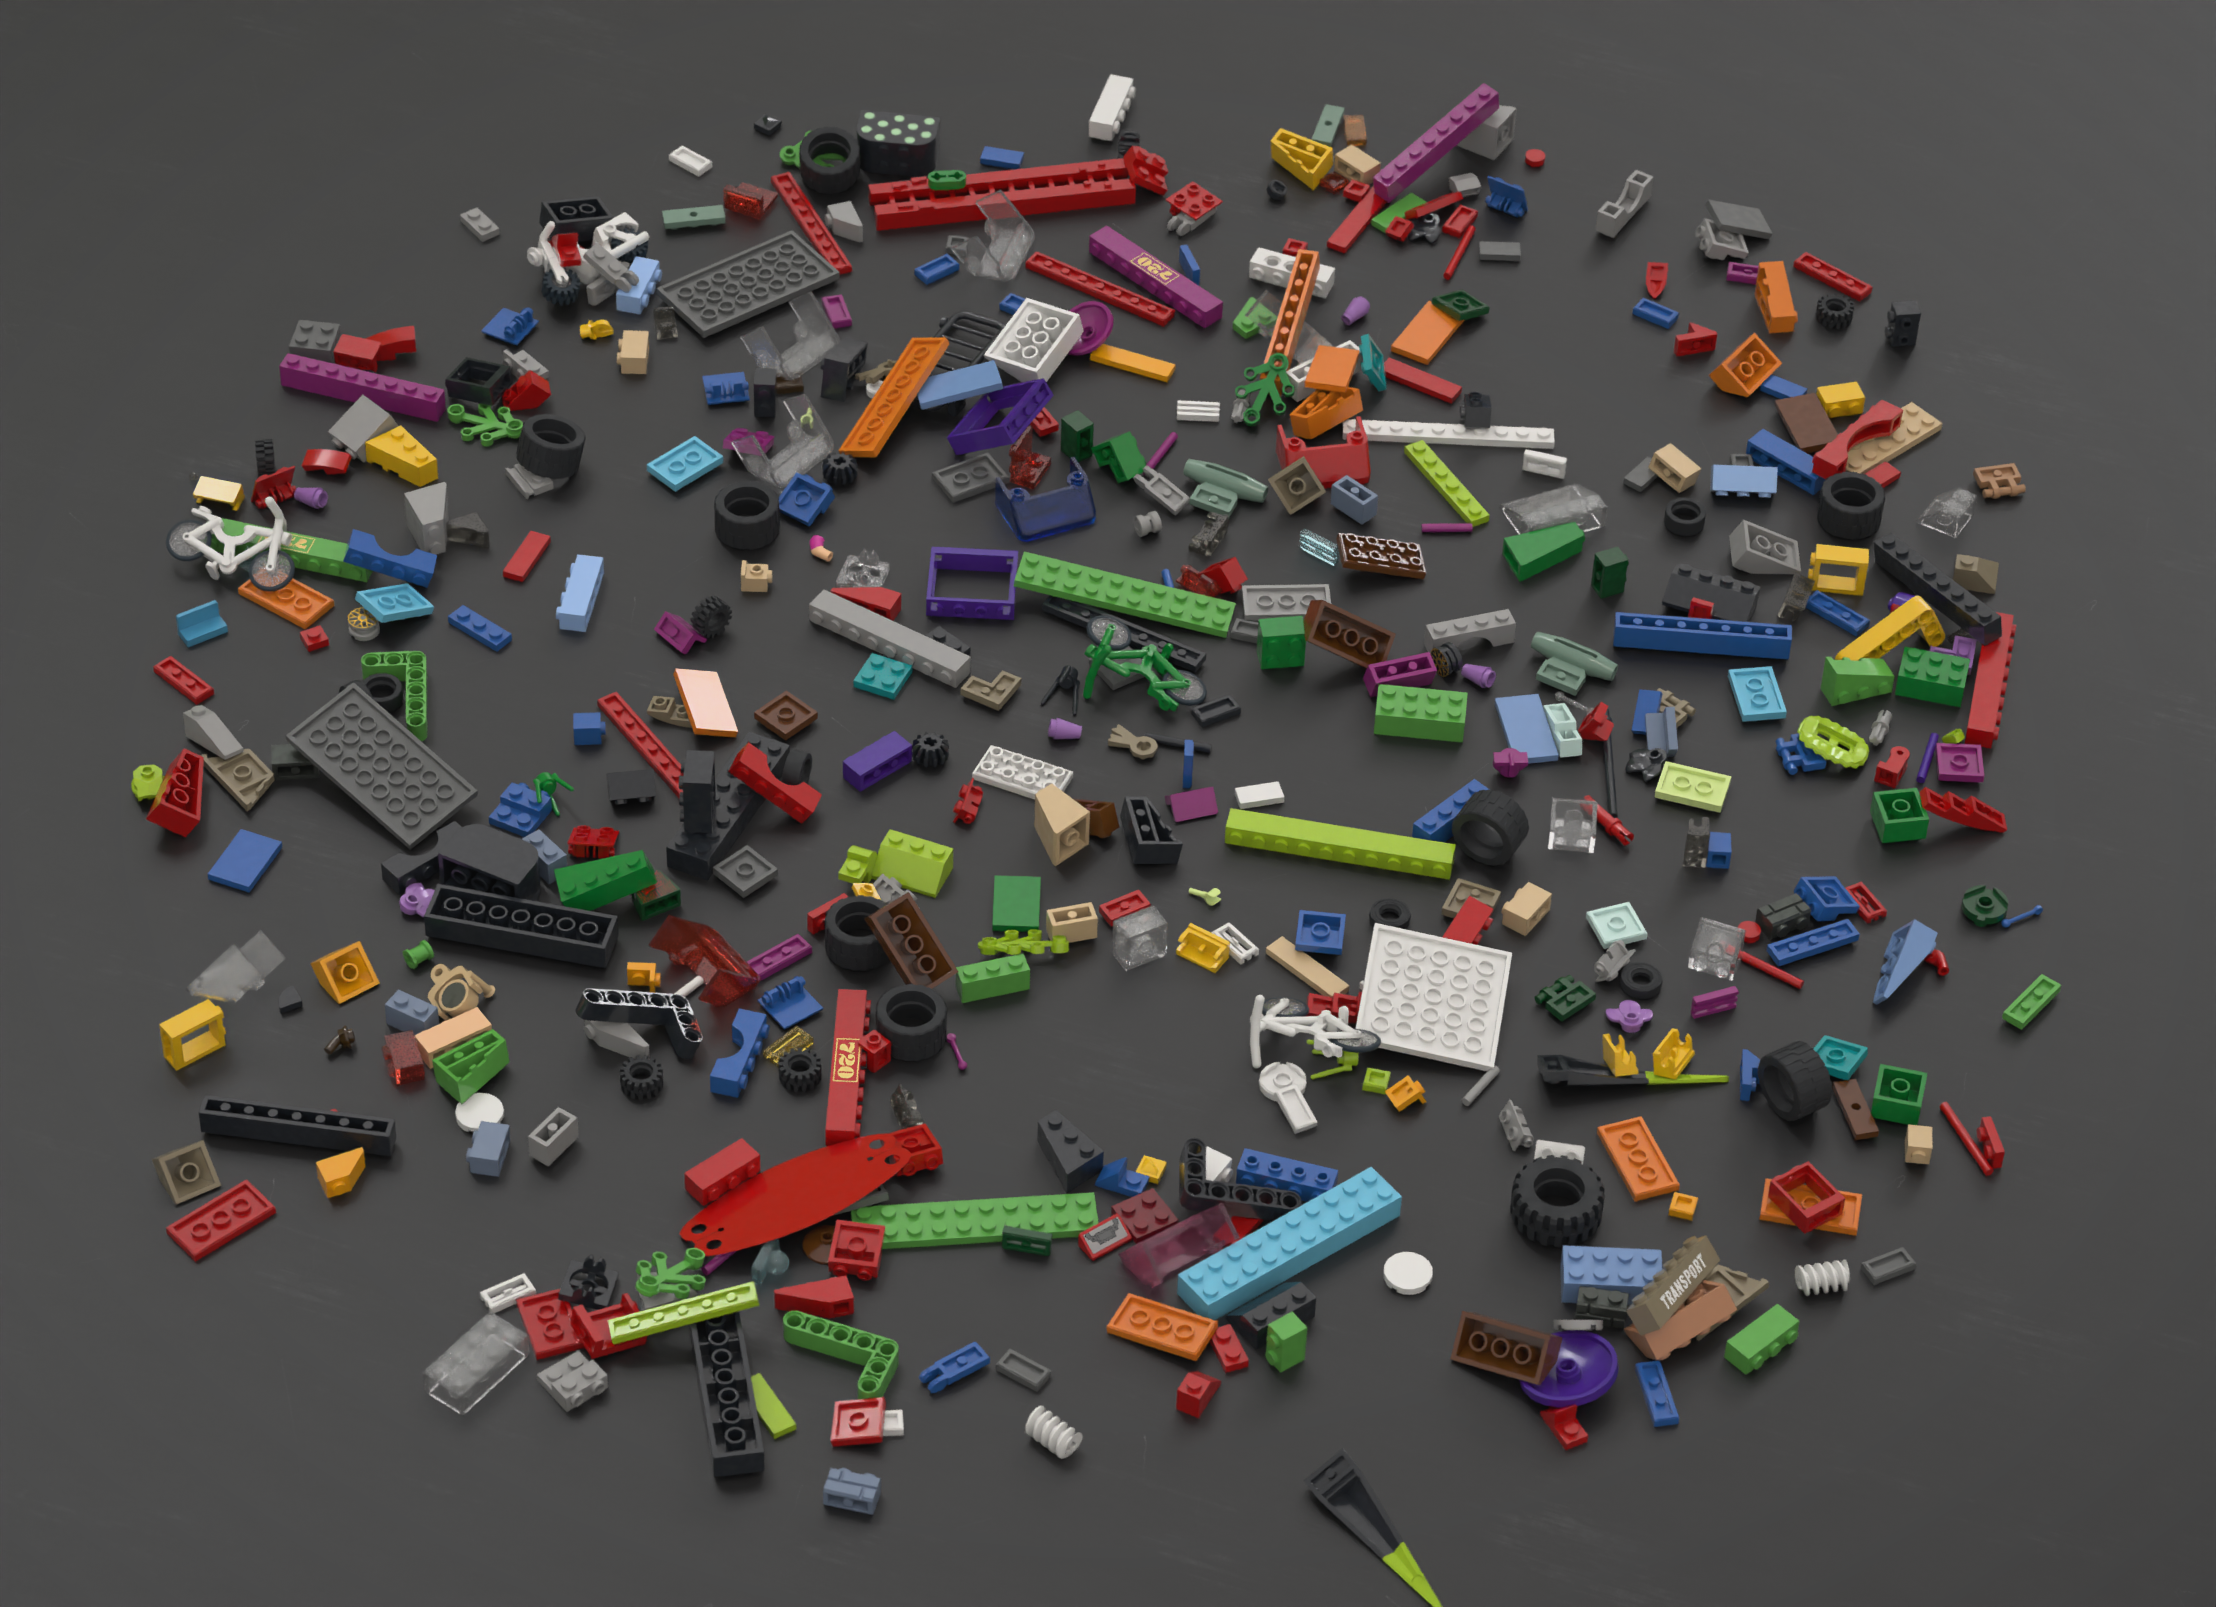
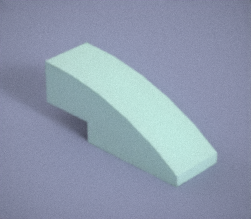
M1566 704L1543 705L1560 758L1582 755V738L1576 730V720Z

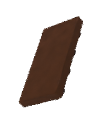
M1816 393L1775 400V407L1796 447L1803 452L1811 454L1821 451L1828 442L1831 443L1838 434Z
M1338 533L1336 540L1342 568L1424 579L1426 576L1419 544L1398 542L1393 539H1377L1372 536H1357L1352 533Z

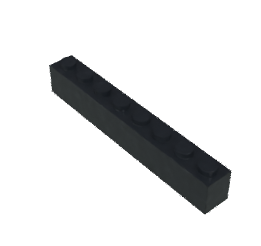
M1889 533L1874 541V555L1877 564L1981 644L1986 646L2002 637L2001 616L1895 535Z
M210 1095L204 1096L199 1110L201 1132L345 1151H352L362 1147L364 1153L391 1156L397 1139L395 1119Z

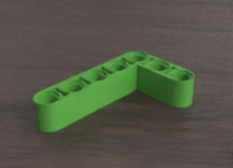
M421 651L373 652L363 655L361 658L363 679L374 674L386 673L395 676L400 681H406V728L421 742L424 741L428 735L426 655Z
M790 1311L783 1317V1336L786 1342L866 1366L858 1380L857 1399L883 1397L899 1364V1346L896 1341L799 1311Z

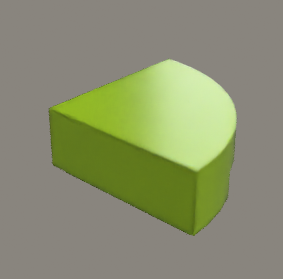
M1955 729L1941 739L1943 743L1956 744L1962 741L1965 735L1961 729Z

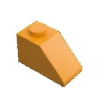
M362 1147L316 1162L317 1177L327 1198L352 1190L365 1168V1157Z

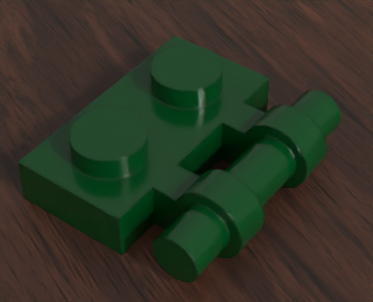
M1567 975L1555 980L1552 986L1541 989L1539 994L1534 997V1000L1537 1004L1545 1001V1009L1560 1021H1564L1595 1001L1596 993L1581 981L1572 984L1574 983V978L1571 975Z

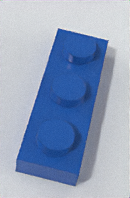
M464 605L448 616V623L496 652L512 641L511 633Z

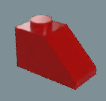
M1236 557L1212 564L1197 574L1200 580L1220 593L1227 591L1234 593L1242 588L1241 584L1248 580Z
M1199 1371L1188 1372L1177 1389L1176 1409L1199 1418L1220 1386L1221 1380Z

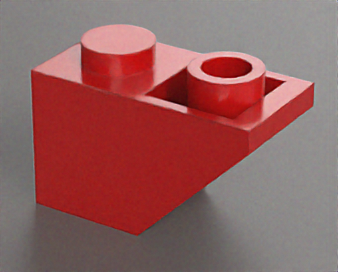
M529 370L510 389L504 392L502 395L503 406L508 407L510 411L538 408L551 396L549 381Z

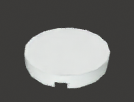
M1274 1062L1267 1065L1260 1073V1091L1273 1101H1277L1274 1097L1276 1090L1293 1084H1297L1302 1095L1305 1092L1307 1084L1306 1075L1300 1067L1293 1063L1286 1062V1064H1280V1062Z
M473 1094L463 1104L460 1102L457 1104L455 1111L457 1124L467 1132L468 1130H478L481 1121L501 1124L504 1118L502 1102L490 1094Z
M1401 1252L1394 1254L1385 1263L1384 1280L1387 1286L1391 1289L1392 1287L1397 1289L1398 1293L1414 1295L1423 1292L1430 1285L1433 1268L1430 1262L1422 1255L1414 1252Z

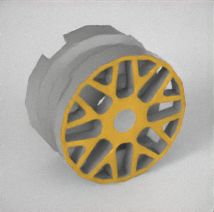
M361 607L351 611L348 615L349 634L354 636L355 640L368 641L377 637L380 631L379 621L368 610Z

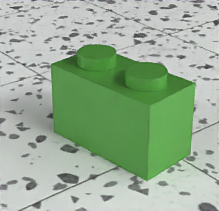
M1293 1312L1268 1324L1265 1356L1269 1364L1274 1365L1280 1373L1305 1360L1307 1327Z

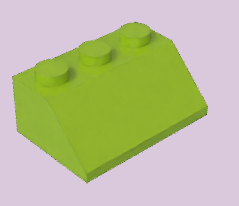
M890 829L880 845L872 872V879L877 880L884 874L889 879L894 877L902 885L901 888L936 898L953 869V848Z

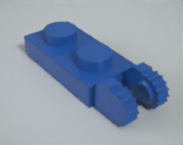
M973 1342L934 1362V1365L921 1372L919 1379L922 1383L931 1381L928 1385V1390L931 1393H936L943 1390L947 1384L950 1385L990 1364V1357L977 1342Z

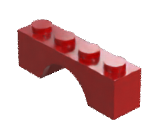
M749 742L737 753L728 771L801 824L814 812L822 796L821 793L805 782L799 785H787L779 781L769 769L767 755Z

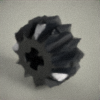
M1133 130L1120 132L1117 159L1123 158L1132 145L1139 146L1140 135L1138 132Z
M835 452L834 455H827V458L823 460L822 475L828 484L834 483L835 486L838 484L845 486L846 483H852L853 479H856L858 464L856 459H853L852 454L845 455L844 452L842 454Z
M925 732L924 736L917 735L916 740H913L912 743L913 760L917 762V765L924 764L925 768L928 766L936 768L937 764L943 765L949 757L948 740H945L943 735L937 736L935 732L933 734Z

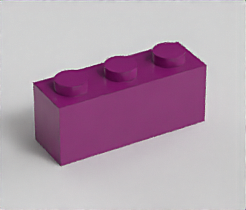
M1430 652L1370 664L1367 667L1363 680L1370 697L1378 696L1379 684L1415 688L1430 685L1433 682L1437 669Z

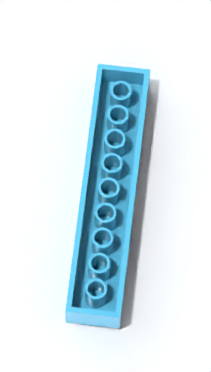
M1370 1167L1178 1274L1177 1294L1197 1315L1216 1320L1399 1217L1402 1196Z

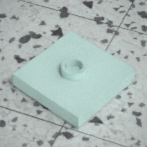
M1630 902L1586 913V919L1604 949L1609 948L1614 941L1618 940L1628 944L1647 939V932Z

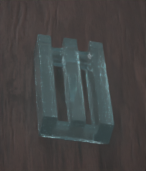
M1305 528L1300 532V536H1302L1299 541L1301 542L1299 545L1300 549L1333 566L1339 562L1338 545Z

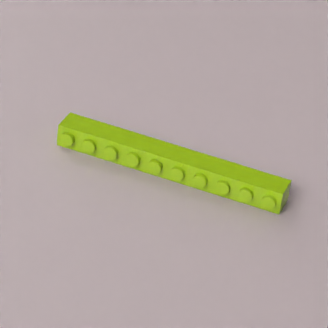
M1230 808L1225 828V843L1449 880L1455 857L1456 844Z

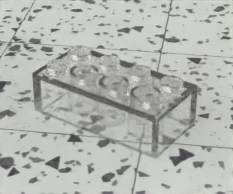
M489 1311L423 1372L425 1392L463 1416L530 1354L528 1334Z

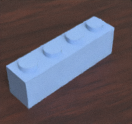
M577 555L575 563L571 564L570 577H567L565 584L566 592H562L561 607L558 606L556 610V620H559L560 629L586 632L604 576L603 557Z

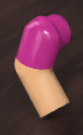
M814 535L810 540L811 553L818 558L830 562L833 552L823 547L825 540L822 536Z

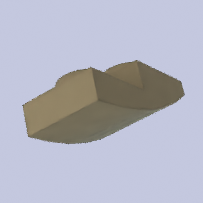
M653 696L647 709L648 715L673 725L692 728L684 705H677L675 698Z

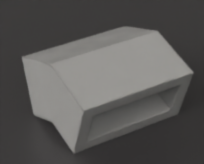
M1473 173L1449 177V189L1452 192L1460 191L1463 197L1479 194L1481 185L1477 176Z

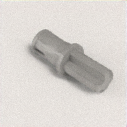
M1239 390L1238 394L1243 395L1245 391ZM1251 393L1245 399L1236 398L1234 400L1231 415L1234 423L1243 421V413L1249 408L1248 402Z
M1881 710L1878 713L1877 720L1872 724L1869 741L1875 746L1882 743L1884 736L1889 732V724L1893 716L1888 710H1886L1884 716V710Z

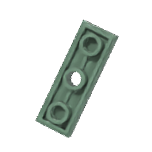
M1325 104L1311 140L1331 147L1344 116L1345 108Z
M723 205L662 211L665 229L725 223Z

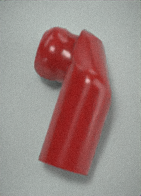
M1934 949L1931 954L1924 958L1926 962L1937 967L1939 975L1944 976L1949 973L1950 970L1946 957L1941 951Z

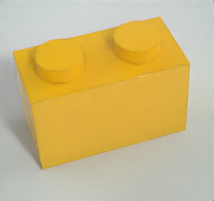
M1857 382L1817 387L1816 395L1829 418L1863 413L1865 396Z

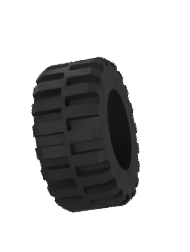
M1547 1155L1544 1159L1542 1157L1533 1160V1163L1528 1162L1515 1175L1510 1202L1511 1218L1516 1226L1518 1225L1517 1229L1523 1235L1527 1234V1237L1534 1242L1537 1240L1540 1241L1541 1245L1547 1246V1244H1551L1561 1248V1245L1574 1246L1576 1242L1581 1243L1587 1240L1588 1236L1591 1237L1601 1224L1605 1200L1604 1184L1601 1182L1599 1175L1593 1172L1589 1165L1581 1164V1161L1576 1158L1571 1160L1568 1159V1156L1561 1155V1157ZM1552 1195L1562 1196L1570 1199L1575 1204L1557 1207L1543 1202L1540 1198Z

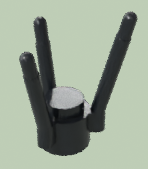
M1067 665L1062 668L1060 675L1040 702L1041 705L1046 703L1058 685L1065 689L1073 687L1072 713L1073 715L1077 714L1080 681L1077 680L1078 671L1075 667Z

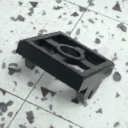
M592 1254L585 1258L584 1263L571 1259L559 1291L558 1299L596 1310L606 1308L610 1302L619 1272L606 1269L607 1264L603 1257H600L598 1262H595ZM578 1273L588 1274L587 1279L581 1281L572 1278ZM595 1278H602L607 1288L598 1286ZM584 1284H590L593 1286L590 1287L588 1291L583 1290Z

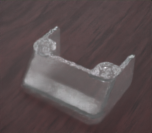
M999 190L976 201V205L987 217L985 232L992 239L988 249L975 236L953 246L951 250L972 275L1008 282L1016 277L1035 240V234L1032 227L1002 190Z
M1265 290L1245 314L1248 319L1260 327L1258 332L1267 339L1273 335L1282 302ZM1306 321L1303 323L1293 356L1298 361L1297 366L1314 358L1318 345L1334 347Z
M812 291L789 302L799 319L793 326V334L798 342L781 355L763 326L740 337L759 368L777 369V376L792 381L820 363L823 357H826L829 351L835 347L836 343L840 342L838 334Z
M806 393L783 401L794 419L787 425L786 429L791 443L770 460L754 435L731 442L751 474L779 489L786 488L796 472L801 475L806 474L834 450V441Z
M260 930L241 949L233 944L198 976L186 990L192 997L222 1002L233 1000L236 1003L246 992L252 989L255 991L260 989L266 983L264 978L286 958Z

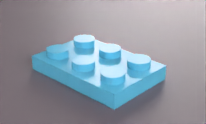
M694 436L648 463L647 471L676 492L723 463V456Z
M408 583L358 591L355 600L381 623L432 614L434 606Z
M1772 666L1730 669L1728 671V679L1742 722L1786 718L1787 711Z

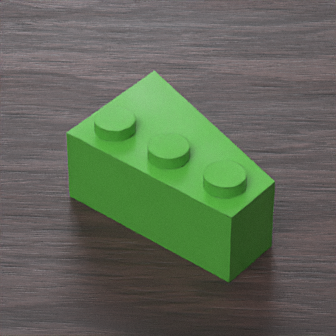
M1826 657L1820 689L1831 706L1845 704L1892 692L1894 674L1884 659L1860 658L1859 661L1850 660L1849 657H1843L1842 660H1833L1832 657Z
M494 1029L432 1060L436 1082L461 1104L510 1062L506 1040Z

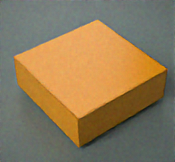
M1674 1192L1668 1215L1692 1221L1698 1198Z

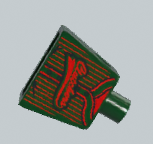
M659 869L654 870L657 880L656 884L630 894L642 921L681 906V889Z

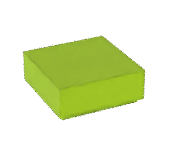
M1367 1067L1362 1090L1386 1095L1385 1091L1388 1088L1391 1072Z

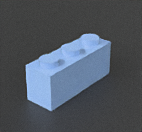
M636 256L629 270H632L638 276L639 283L634 286L631 285V290L628 292H624L619 288L616 293V304L619 311L641 314L644 307L648 306L650 295L655 292L656 283L661 281L662 270L659 268L658 260Z
M1712 465L1710 491L1716 492V496H1728V492L1737 493L1738 497H1750V493H1757L1760 498H1771V494L1777 493L1778 467Z

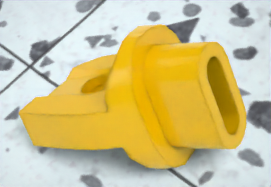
M589 320L588 324L580 325L582 339L590 337L594 340L597 337L609 336L614 333L613 328L606 320H597L594 323L592 320Z

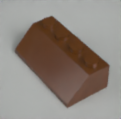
M1311 600L1303 620L1305 641L1366 669L1370 664L1387 660L1396 635L1324 600Z
M909 892L865 918L866 923L905 985H923L933 989L959 972Z
M1462 1311L1450 1359L1541 1385L1557 1362L1563 1337L1476 1312Z

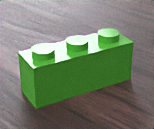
M1024 954L956 967L959 972L956 973L955 987L962 1003L1030 989V968Z
M1776 1304L1727 1341L1724 1358L1747 1375L1753 1369L1760 1368L1769 1357L1776 1356L1786 1344H1791L1798 1337L1799 1320L1779 1304Z

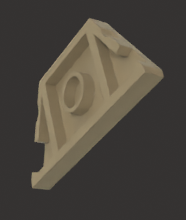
M243 749L244 752L226 760L221 757L207 758V754L200 755L204 757L203 766L246 811H249L275 781L274 773L250 749Z
M1722 1265L1715 1266L1704 1278V1280L1725 1284L1737 1308L1735 1312L1730 1314L1731 1316L1769 1288V1282L1766 1279L1762 1278L1761 1281L1749 1278L1747 1273L1732 1271L1730 1268ZM1717 1322L1710 1327L1711 1330L1706 1334L1696 1335V1340H1701L1722 1323Z

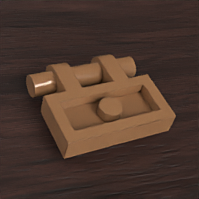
M2014 463L1974 468L1973 476L1980 489L1989 488L1982 491L1984 498L1998 499L2004 495L2012 497L2026 491L2024 484L2017 485L2021 482V475Z

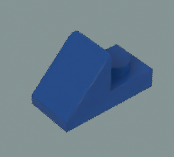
M1747 1049L1742 1050L1740 1062V1100L1745 1101L1750 1100L1751 1091L1755 1092L1756 1084H1759L1758 1065L1760 1063V1059Z
M1127 1157L1104 1165L1095 1182V1186L1134 1197L1145 1192L1149 1184V1176L1127 1170Z

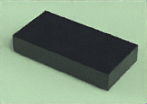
M1229 694L1191 708V714L1203 728L1241 714V707Z

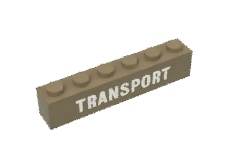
M1706 1235L1699 1238L1692 1236L1683 1242L1684 1246L1673 1253L1674 1257L1663 1264L1662 1271L1652 1277L1654 1280L1642 1288L1643 1292L1632 1299L1633 1303L1626 1311L1641 1336L1661 1329L1720 1261Z

